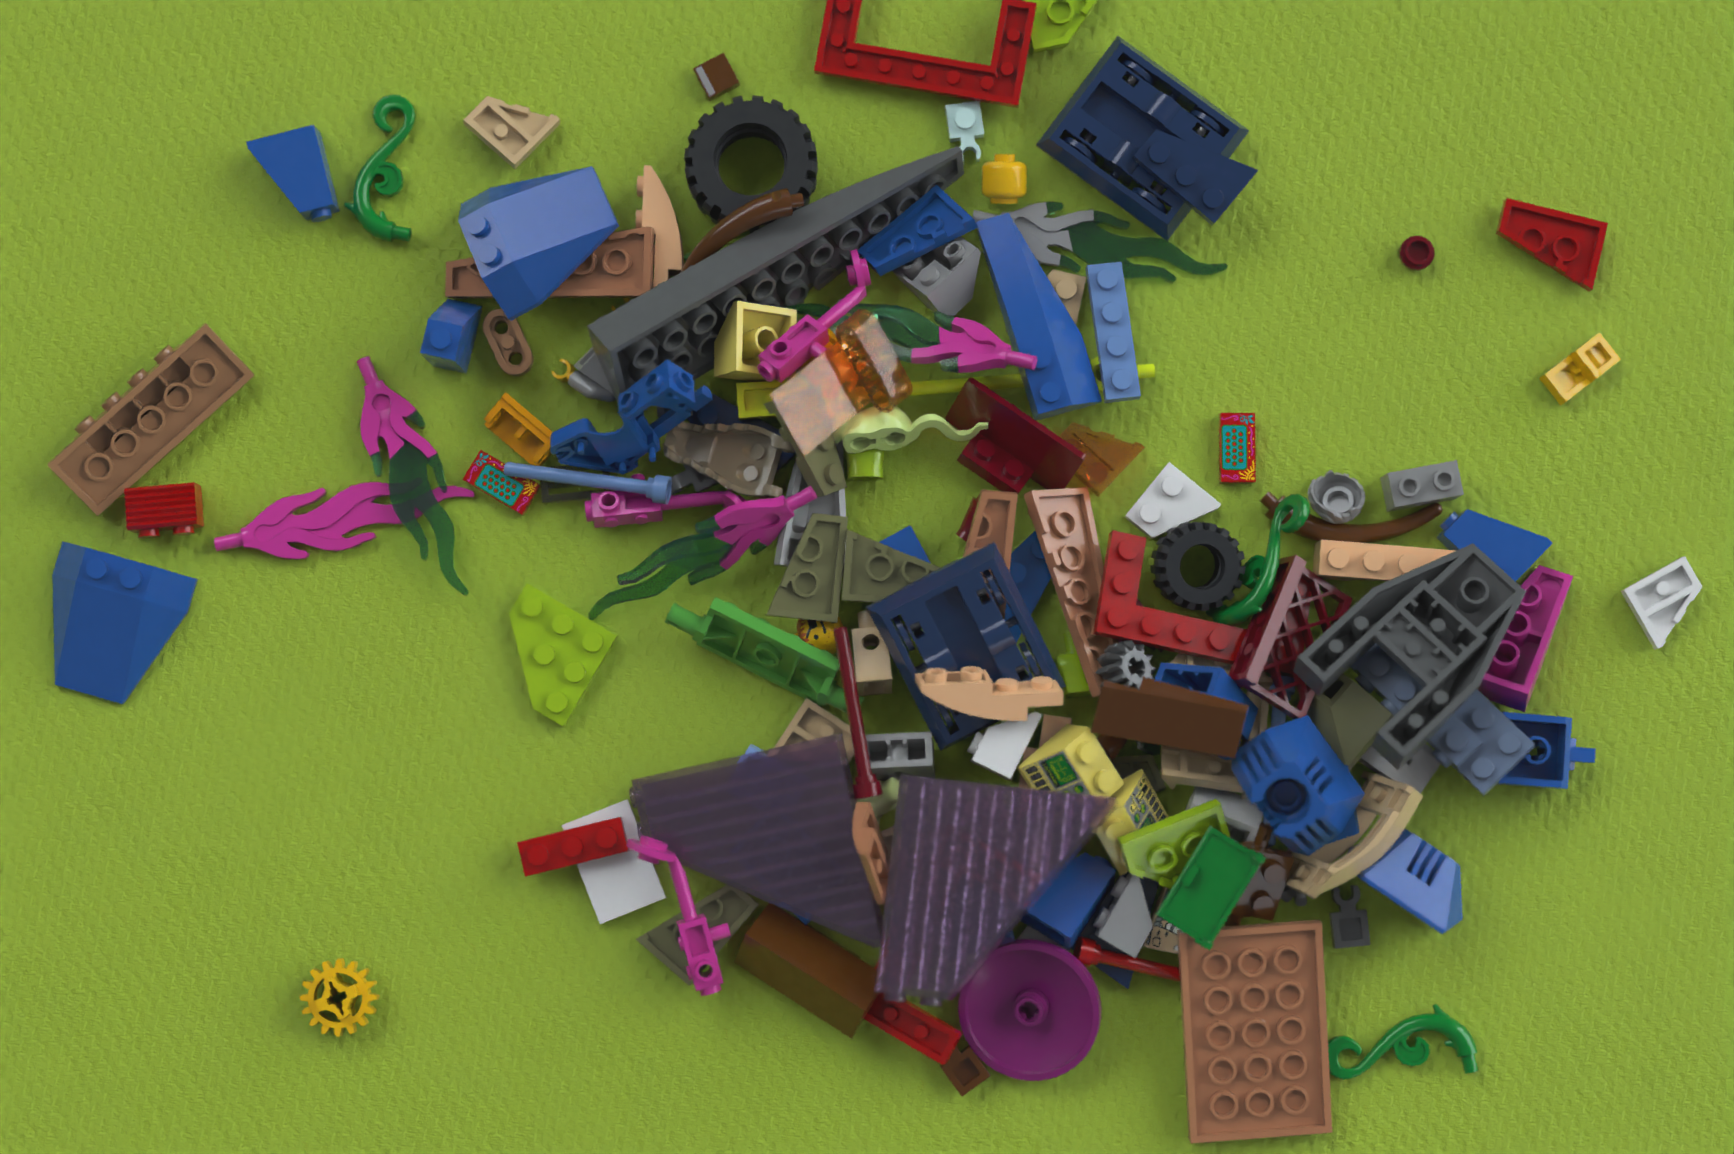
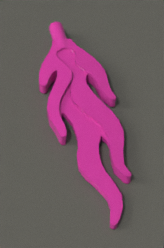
M416 478L408 483L366 482L342 490L308 513L293 515V512L297 509L313 504L326 495V490L319 488L310 493L288 496L275 501L264 509L250 524L241 528V532L214 538V545L216 551L244 546L246 549H259L280 558L301 560L308 558L309 553L296 549L289 543H301L327 551L352 549L376 538V534L371 532L358 534L350 538L342 537L356 528L380 523H410L444 499L474 497L475 493L458 486H440L404 503L381 505L372 502L381 496L411 493L422 485V479Z

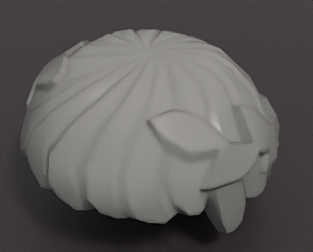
M1330 470L1325 473V476H1320L1316 480L1313 479L1308 488V500L1313 510L1323 520L1333 524H1342L1353 520L1361 513L1365 503V492L1357 479L1350 478L1348 474L1334 473Z

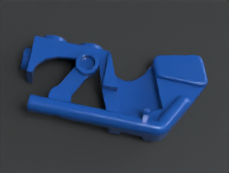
M667 359L623 393H619L618 414L623 420V425L620 429L609 433H599L589 419L581 418L551 434L550 452L556 454L558 462L561 464L623 475L638 467V459L646 453H649V461L655 462L656 453L660 451L659 438L691 416L692 410L698 411L712 400V393L705 385L694 392L693 375ZM651 405L670 408L669 411L651 424L648 423L643 413Z

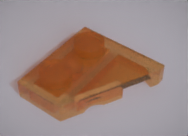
M1072 422L1059 437L1074 445L1086 455L1085 460L1074 475L1099 497L1145 447L1137 442L1131 444L1114 438L1115 435L1103 431L1094 432L1087 426Z

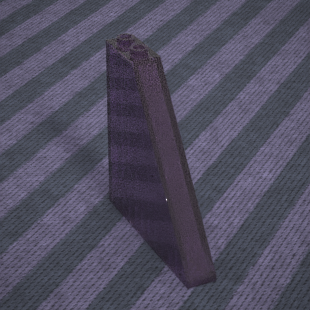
M842 733L631 780L633 787L630 788L629 794L633 807L637 808L640 822L637 823L639 839L643 835L663 841L668 844L667 850L676 854L681 865L869 946L877 948L888 943L881 907L877 905L853 839L852 823L857 799L854 798L853 780Z
M900 775L875 992H884V1000L906 1002V995L920 997V1004L941 1007L942 1000H952L1117 809L1118 800L1116 797Z

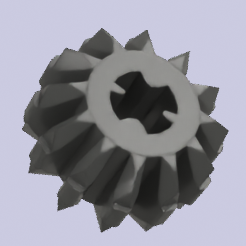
M1124 640L1118 644L1109 645L1104 649V654L1097 659L1101 668L1095 673L1102 676L1103 681L1106 680L1139 689L1143 677L1154 680L1151 674L1157 668L1150 664V659L1153 655L1144 654V644L1134 645L1132 640Z

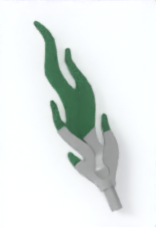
M1041 202L1016 211L1001 213V215L1010 214L1039 264L1065 268L1074 273H1079L1081 269L1079 264L1069 257L1051 251L1047 247H1060L1074 254L1088 265L1122 262L1124 279L1161 278L1171 284L1176 281V277L1165 268L1133 264L1127 260V258L1132 257L1157 258L1193 275L1207 276L1225 271L1228 267L1227 264L1197 262L1163 238H1132L1110 233L1097 225L1104 224L1116 229L1126 230L1129 228L1130 223L1097 210H1083L1055 218H1048L1046 216L1062 211L1064 204L1060 202ZM974 210L972 218L977 222L999 215Z

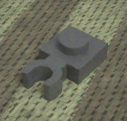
M1351 885V897L1348 900H1343L1340 897L1339 887L1332 888V900L1339 906V912L1329 913L1333 948L1371 945L1367 910H1356V904L1360 899L1359 887Z

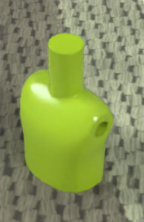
M869 449L860 453L846 452L847 480H883L884 450Z
M1070 631L1065 632L1063 637L1066 653L1057 656L1055 659V664L1067 686L1062 689L1063 698L1091 696Z

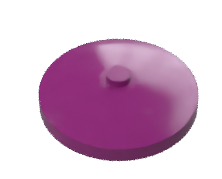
M1034 939L1015 940L994 947L981 956L963 982L958 1004L961 1029L974 1053L995 1071L1011 1078L1027 1081L1055 1078L1077 1066L1089 1053L1096 1040L1102 1014L1099 991L1087 968L1067 950L1055 944Z

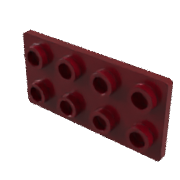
M972 377L968 378L945 417L948 423L959 430L971 429L978 422H988V429L980 430L970 440L957 461L1000 491L1016 492L1019 494L1029 479H1032L1045 489L1066 488L1086 458V455L1074 445L1066 442L1043 424L1037 422Z

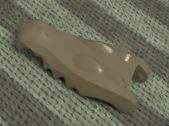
M681 422L667 432L663 444L664 455L668 459L692 467L697 472L717 481L731 491L749 497L760 498L782 496L783 489L772 485L782 451L788 453L795 452L791 442H784L781 436L758 426L739 423L732 425L704 424L700 426Z

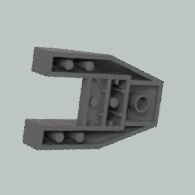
M1470 544L1373 587L1297 658L1293 672L1320 696L1374 644H1377L1423 687L1412 700L1376 733L1371 745L1396 770H1399L1478 689L1526 591L1477 546Z

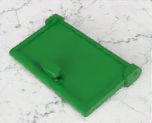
M1210 825L1165 897L1156 915L1193 937L1194 941L1203 948L1211 950L1216 936L1259 866L1267 858L1261 852H1257L1252 848L1248 849Z

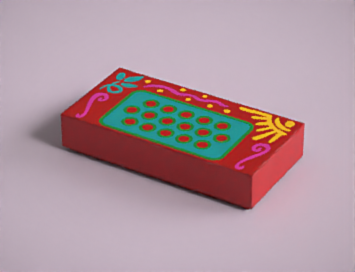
M1220 413L1219 483L1254 484L1256 482L1255 413Z
M480 449L463 480L524 516L540 490L541 485L531 479L506 476L504 474L505 464Z

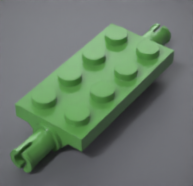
M716 597L710 605L707 615H703V617L679 606L677 603H674L671 607L665 623L692 635V640L696 641L697 645L804 699L808 698L820 707L822 705L825 706L827 703L847 713L843 688L836 685L837 681L834 680L839 670L838 658L834 657L830 652L818 649L802 641L797 635L788 634L772 626L765 619L756 618L740 610L733 603L724 602ZM859 696L860 706H861V704H862V702H863V700H864V697H862V696L860 697V696Z

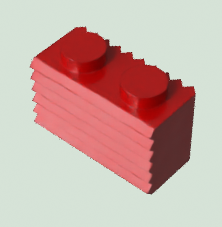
M195 482L124 489L126 528L130 532L138 533V538L160 537L159 531L173 530V535H190L195 533L194 528L204 527L201 485Z

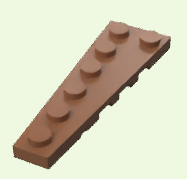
M641 227L613 232L548 298H637L653 289L654 229L652 227ZM473 257L446 262L445 297L449 299L494 298L482 280Z
M1088 487L1031 490L1024 494L1028 514L1032 519L1092 697H1100L1102 688L1100 685L1103 682V678L1095 673L1101 668L1097 659L1104 654V649L1114 643L1118 644L1119 641L1093 635L1104 566Z

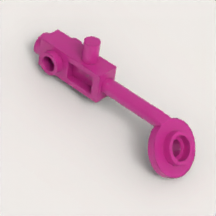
M857 249L849 250L851 265H846L849 285H856V288L819 319L815 320L807 314L758 355L760 364L757 365V369L765 380L771 382L776 379L781 383L812 356L824 364L831 359L832 352L824 347L829 343L827 329L861 302L864 297H867L866 286L871 285L866 258L859 259Z
M634 474L631 476V478L645 480V476L643 474ZM726 490L671 495L668 504L653 503L652 499L646 498V494L606 491L591 493V500L585 501V514L587 522L593 521L595 528H612L618 525L663 521L662 510L722 504L723 508L726 509L746 500L741 495L736 496L733 492Z
M641 835L640 840L628 839L626 846L639 852V859L658 864L659 860L668 862L683 919L676 921L680 937H677L680 950L685 951L688 966H685L688 978L693 980L695 990L700 991L702 996L720 991V984L724 982L713 942L731 937L728 923L709 928L704 913L697 915L686 873L676 854L667 850V843ZM704 964L710 965V967H709V969H708L707 971H705V972H700V971H699V968H700L702 965H704Z

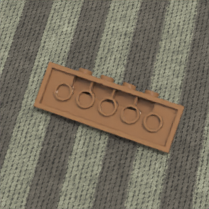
M206 322L181 345H177L174 349L170 345L163 348L153 358L157 364L151 370L146 372L143 368L140 369L127 381L131 387L123 395L120 396L115 392L101 405L105 411L95 420L89 415L74 429L78 435L48 462L47 466L97 516L124 493L125 488H130L255 376Z

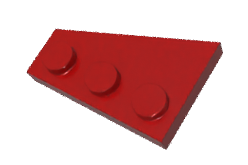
M1506 198L1503 201L1496 234L1590 292L1593 290L1608 223Z

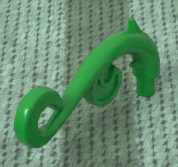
M391 94L377 101L373 108V118L380 130L389 134L393 132V128L387 124V115L392 111H400L404 114L403 126L368 158L355 181L353 203L345 202L344 206L352 212L363 228L372 236L392 242L393 239L409 242L412 229L396 226L395 222L388 221L384 211H380L378 216L372 208L369 195L371 184L379 175L384 177V181L375 183L374 187L382 196L393 197L399 194L403 188L404 178L402 171L395 164L385 161L411 132L415 123L416 113L413 105L407 98Z
M1291 494L1278 504L1270 527L1266 556L1255 555L1244 564L1246 566L1245 574L1240 573L1239 576L1240 581H1243L1242 585L1252 589V591L1241 602L1236 601L1230 606L1223 604L1218 608H1209L1206 611V615L1213 618L1214 622L1236 626L1262 611L1261 606L1273 587L1279 567L1281 530L1289 534L1297 531L1305 524L1310 513V504L1305 497L1300 494ZM1293 510L1290 520L1282 524L1287 514Z
M1434 1004V1014L1414 1015L1390 1028L1365 1058L1352 1068L1340 1066L1338 1062L1339 1053L1342 1050L1350 1049L1359 1056L1362 1053V1048L1355 1040L1347 1036L1333 1037L1328 1041L1329 1073L1341 1080L1357 1077L1367 1071L1392 1046L1396 1058L1402 1064L1409 1066L1421 1065L1427 1061L1430 1054L1428 1043L1419 1036L1415 1037L1414 1046L1410 1047L1406 1043L1408 1036L1419 1031H1435L1447 1037L1449 1040L1444 1041V1044L1454 1048L1457 1057H1461L1465 1074L1479 1071L1475 1054L1478 1051L1471 1034L1465 1026L1446 1014L1437 1004Z

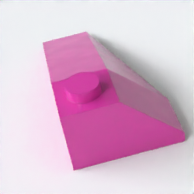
M1539 565L1521 585L1526 593L1477 689L1490 701L1525 712L1573 579L1572 575Z

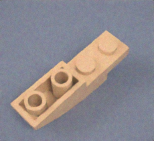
M644 165V176L637 177V197H643L642 210H636V228L652 227L654 229V288L658 284L669 280L671 276H676L680 273L684 265V253L678 221L670 198L652 166Z
M975 666L963 667L961 671L947 672L941 668H930L925 673H915V681L921 693L948 708L972 716L1004 721H1027L1028 707L1063 705V690L1056 680L1046 676H1037L1032 678L1031 681L1020 682L1012 678H1001L996 680V683H993L986 670Z

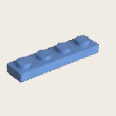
M1122 262L1087 265L1086 276L1104 402L1138 400L1141 397Z

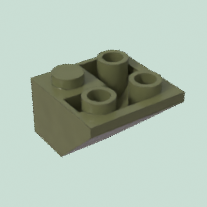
M1344 674L1320 696L1316 693L1314 694L1306 714L1344 765L1348 764L1349 771L1372 745L1376 733L1394 716L1355 681Z

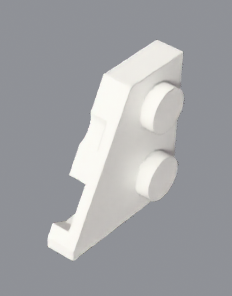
M1169 462L1124 517L1152 539L1166 533L1171 528L1179 527L1181 523L1190 522L1217 510L1221 503Z
M1684 556L1621 590V593L1655 650L1665 644V639L1675 624L1679 623L1686 612L1687 606L1695 599L1702 585Z

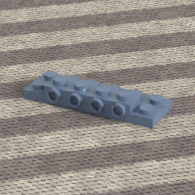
M1374 644L1350 667L1358 675L1355 678L1356 682L1369 694L1374 690L1383 699L1380 704L1394 716L1423 689L1413 677L1377 644ZM1476 690L1428 741L1435 749L1431 753L1434 758L1445 768H1448L1450 765L1454 767L1482 796H1485L1535 747V744L1479 690Z

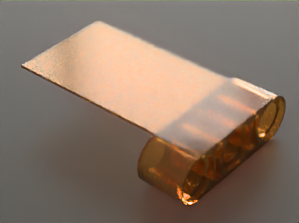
M866 309L857 310L839 324L835 330L838 341L769 395L803 457L870 402L879 411L889 413L912 394L913 387L894 349L877 318Z

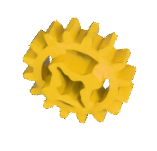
M338 958L335 967H333L329 960L322 962L323 972L317 968L312 969L310 973L314 980H306L302 983L305 988L309 989L307 994L299 997V1000L308 1001L309 1005L302 1010V1013H312L314 1017L309 1023L311 1026L319 1023L323 1024L321 1028L322 1034H327L331 1028H334L335 1036L340 1037L343 1035L345 1027L350 1034L357 1032L356 1023L362 1026H366L369 1023L365 1017L366 1013L375 1014L377 1011L375 1007L370 1005L371 1001L379 999V994L371 993L370 989L377 984V981L366 980L365 977L370 971L368 968L360 972L356 970L358 961H351L348 967H345L344 958ZM339 973L352 977L357 983L352 985L343 981ZM323 982L325 990L322 997L317 999L319 986ZM337 991L346 993L347 998L342 1000V1003H335L333 1001V996L337 994ZM362 995L361 1007L356 1013L354 1005L358 996ZM328 1010L335 1013L340 1021L328 1018L322 1011Z

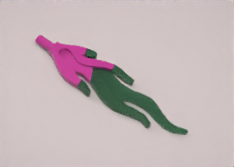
M815 303L796 304L788 307V309L797 310V314H809L819 318L831 309L823 304ZM858 303L848 313L853 316L883 321H865L844 315L832 325L835 330L847 337L875 338L891 341H878L876 345L879 353L914 364L940 362L941 370L946 372L968 373L992 368L1005 369L1008 364L1034 370L1037 364V356L1012 351L1011 345L1000 340L984 325L973 320L949 316L939 311L934 312V320L941 327L909 308L888 304Z
M363 357L357 361L366 386H364L365 400L360 430L363 443L373 463L374 473L377 477L382 476L383 461L378 446V439L382 438L388 446L390 458L389 494L396 515L419 544L421 559L426 561L428 559L429 543L415 518V507L424 514L435 533L441 572L452 587L467 596L469 591L457 577L454 569V525L446 511L436 500L428 481L427 465H430L434 470L440 490L443 493L447 492L443 465L432 445L409 427L404 419L411 421L420 429L425 428V422L417 409L409 401L389 389L383 380H379L370 357Z
M809 486L789 498H785L782 495L775 498L737 503L704 521L696 523L697 534L682 537L661 546L634 569L618 575L617 581L619 585L633 584L665 565L663 569L647 580L615 590L599 599L588 613L589 620H594L605 609L615 604L657 596L687 573H689L687 576L690 585L717 576L735 564L748 547L752 555L758 554L776 539L785 524L795 516L794 510L817 498L814 489Z

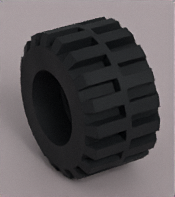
M1185 522L1179 524L1177 528H1171L1166 531L1167 535L1164 538L1160 537L1156 543L1159 545L1157 551L1152 552L1151 558L1155 559L1154 565H1150L1151 573L1155 574L1156 578L1153 582L1157 588L1161 589L1162 592L1160 594L1165 599L1172 601L1173 604L1179 607L1207 611L1209 608L1222 606L1224 600H1231L1235 596L1233 591L1235 588L1240 589L1243 581L1239 580L1240 573L1245 574L1246 566H1241V560L1245 559L1244 553L1238 550L1237 546L1240 544L1236 538L1229 536L1230 532L1211 523ZM1194 545L1207 547L1215 560V570L1211 579L1200 587L1188 585L1180 572L1182 556Z

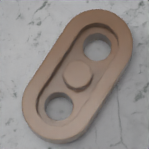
M495 309L488 313L483 321V331L499 366L506 374L514 377L528 373L533 366L534 356L517 319L510 321L502 309ZM500 323L508 325V330L504 334L496 332V327ZM514 354L522 355V362L518 365H512L510 362Z

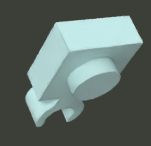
M980 101L945 105L950 142L960 141L961 145L959 148L962 150V155L966 150H972L976 154V162H979L981 150L978 144H976L975 139L984 138Z

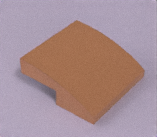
M857 802L852 823L855 847L877 905H884L893 879L886 861L888 851L871 802Z

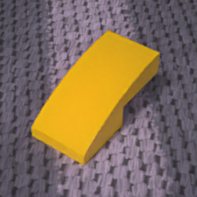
M1599 332L1539 379L1561 406L1621 359Z

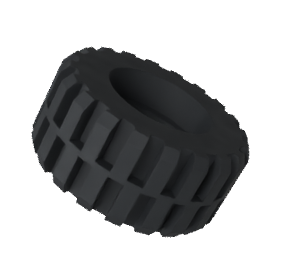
M753 95L752 101H743V97L738 96L732 98V104L725 106L723 102H720L713 106L714 112L710 116L705 113L698 120L699 127L697 130L692 129L688 137L689 146L685 148L684 170L693 199L697 202L701 212L704 215L710 216L714 224H717L728 214L749 201L784 188H788L790 194L802 193L804 206L810 203L809 197L811 193H814L817 184V152L810 130L806 124L800 122L799 115L792 109L788 111L783 109V103L774 99L771 103L764 102L763 96ZM747 137H759L774 143L784 158V172L781 180L772 189L757 195H743L730 190L724 184L719 174V160L724 150L735 141ZM802 207L793 208V212ZM777 219L762 223L747 231L751 234Z

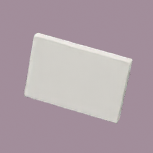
M628 799L562 825L564 831L621 816L627 841L628 839L640 840L642 835ZM629 848L630 851L577 864L600 924L667 898L654 864L639 859V852Z

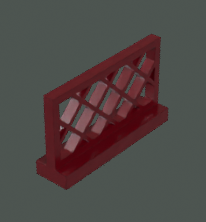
M1297 555L1279 559V567L1273 587L1261 606L1262 611L1253 615L1229 672V676L1240 688L1244 687L1294 720L1306 716L1315 692L1307 684L1305 685V682L1293 672L1297 658L1303 652L1296 654L1290 634L1301 631L1307 649L1314 643L1310 628L1321 625L1323 633L1326 632L1348 611L1352 602L1351 597L1305 567L1307 562ZM1301 578L1308 582L1312 597L1301 600L1298 590V583ZM1330 596L1339 602L1334 616L1328 617L1323 602V597ZM1314 601L1319 620L1308 623L1303 604ZM1294 607L1300 627L1289 630L1285 615L1289 608ZM1282 637L1287 657L1276 661L1273 644L1276 639ZM1289 662L1294 682L1284 685L1278 665ZM1268 668L1275 688L1270 690L1258 684L1262 671ZM1297 687L1300 697L1297 708L1289 704L1285 689Z

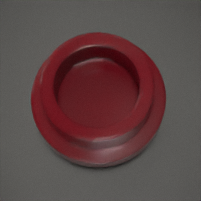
M1423 236L1407 238L1399 249V257L1402 264L1414 271L1427 268L1432 263L1435 255L1432 243Z

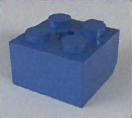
M1502 712L1535 744L1534 748L1537 749V755L1531 756L1527 754L1497 784L1568 789L1569 770H1575V762L1595 763L1596 749L1576 747V738H1571L1572 718Z

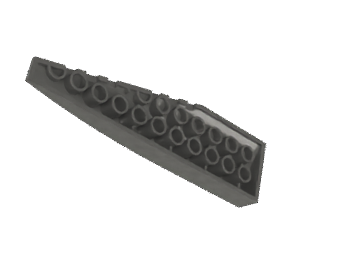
M957 146L921 158L825 196L794 211L792 216L779 218L739 239L587 325L594 352L617 403L619 393H623L667 359L693 375V380L714 369V342L733 302L742 301L782 308L791 307L796 310L804 303L809 290L813 287L817 290L822 289L846 269V265H851L849 250L860 249L935 185H938L944 191L963 176L962 150Z

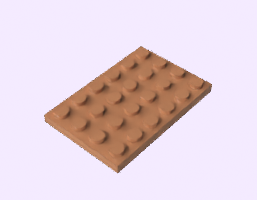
M1318 919L1223 926L1213 941L1214 945L1211 950L1203 948L1194 941L1193 937L1181 930H1177L1188 1139L1190 1143L1332 1133L1322 922Z

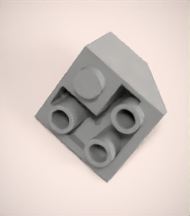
M960 236L892 271L930 311L945 322H948L973 297L981 252L977 247Z

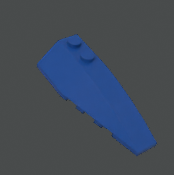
M1006 213L977 221V233L1012 349L1016 352L1037 356V364L1034 370L1018 367L1034 420H1042L1101 403L1102 399L1082 334L1010 214Z

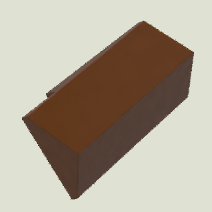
M1146 677L1142 678L1139 689L1104 680L1091 733L1235 758L1249 705Z
M769 902L745 934L734 961L735 964L851 1039L889 976L861 960V957L810 925H805L800 919L773 902Z

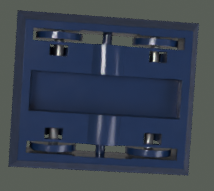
M1117 36L1036 146L1168 241L1191 208L1135 162L1132 157L1157 129L1230 158L1249 130L1120 36ZM1065 132H1067V133H1069L1071 136H1073L1074 139L1071 138V137H1068V136H1064L1062 139H1061V137L1063 136V134H1064ZM1094 152L1104 159L1102 168L1111 173V175L1095 165L1097 159L1094 156ZM1119 179L1127 186H1129L1132 181H1135L1140 186H1142L1144 190L1138 187H1134L1131 191L1117 180ZM1154 181L1157 182L1155 187L1152 186ZM1164 203H1165L1166 205H1168L1169 207H1171V209H1170V211H1169L1168 213H1167V209H1166L1165 206L1163 205Z
M995 542L941 567L867 607L929 730L932 731L940 751L1001 720L968 715L952 710L936 701L937 706H935L931 698L921 693L915 681V673H924L930 668H941L947 672L961 671L963 667L975 666L986 670L993 683H996V680L1001 678H1012L1018 682L1031 681L1033 678L1032 672L1034 677L1046 676L1056 680L1061 689L1067 687ZM981 572H982V574H983V576H984V578H985L987 584L985 583V581H984V579H983V577H982V575H981ZM1005 599L1013 617L1004 620L995 600L1001 606L1005 604ZM898 615H901V617L903 618V620H904V622H905V624H906L905 626H903V624H902L901 620L899 619ZM891 619H893V621H894V623H895V625H896V627H897V630H896L895 626L893 625ZM1017 624L1025 638V642L1018 644L1019 648L1009 628ZM909 633L924 660V663L916 667L911 662L901 640L902 637L909 652L915 650L908 636ZM948 709L950 710V712H951V714H952V716H953V718H954V720H955L954 722H952V720H951V718H950V716H949V714H948V712H947ZM940 713L942 714V716H943V718H944V720H945V722H946V724H947L946 726H945V724H944V722H943V720H942V718H941V716H940Z

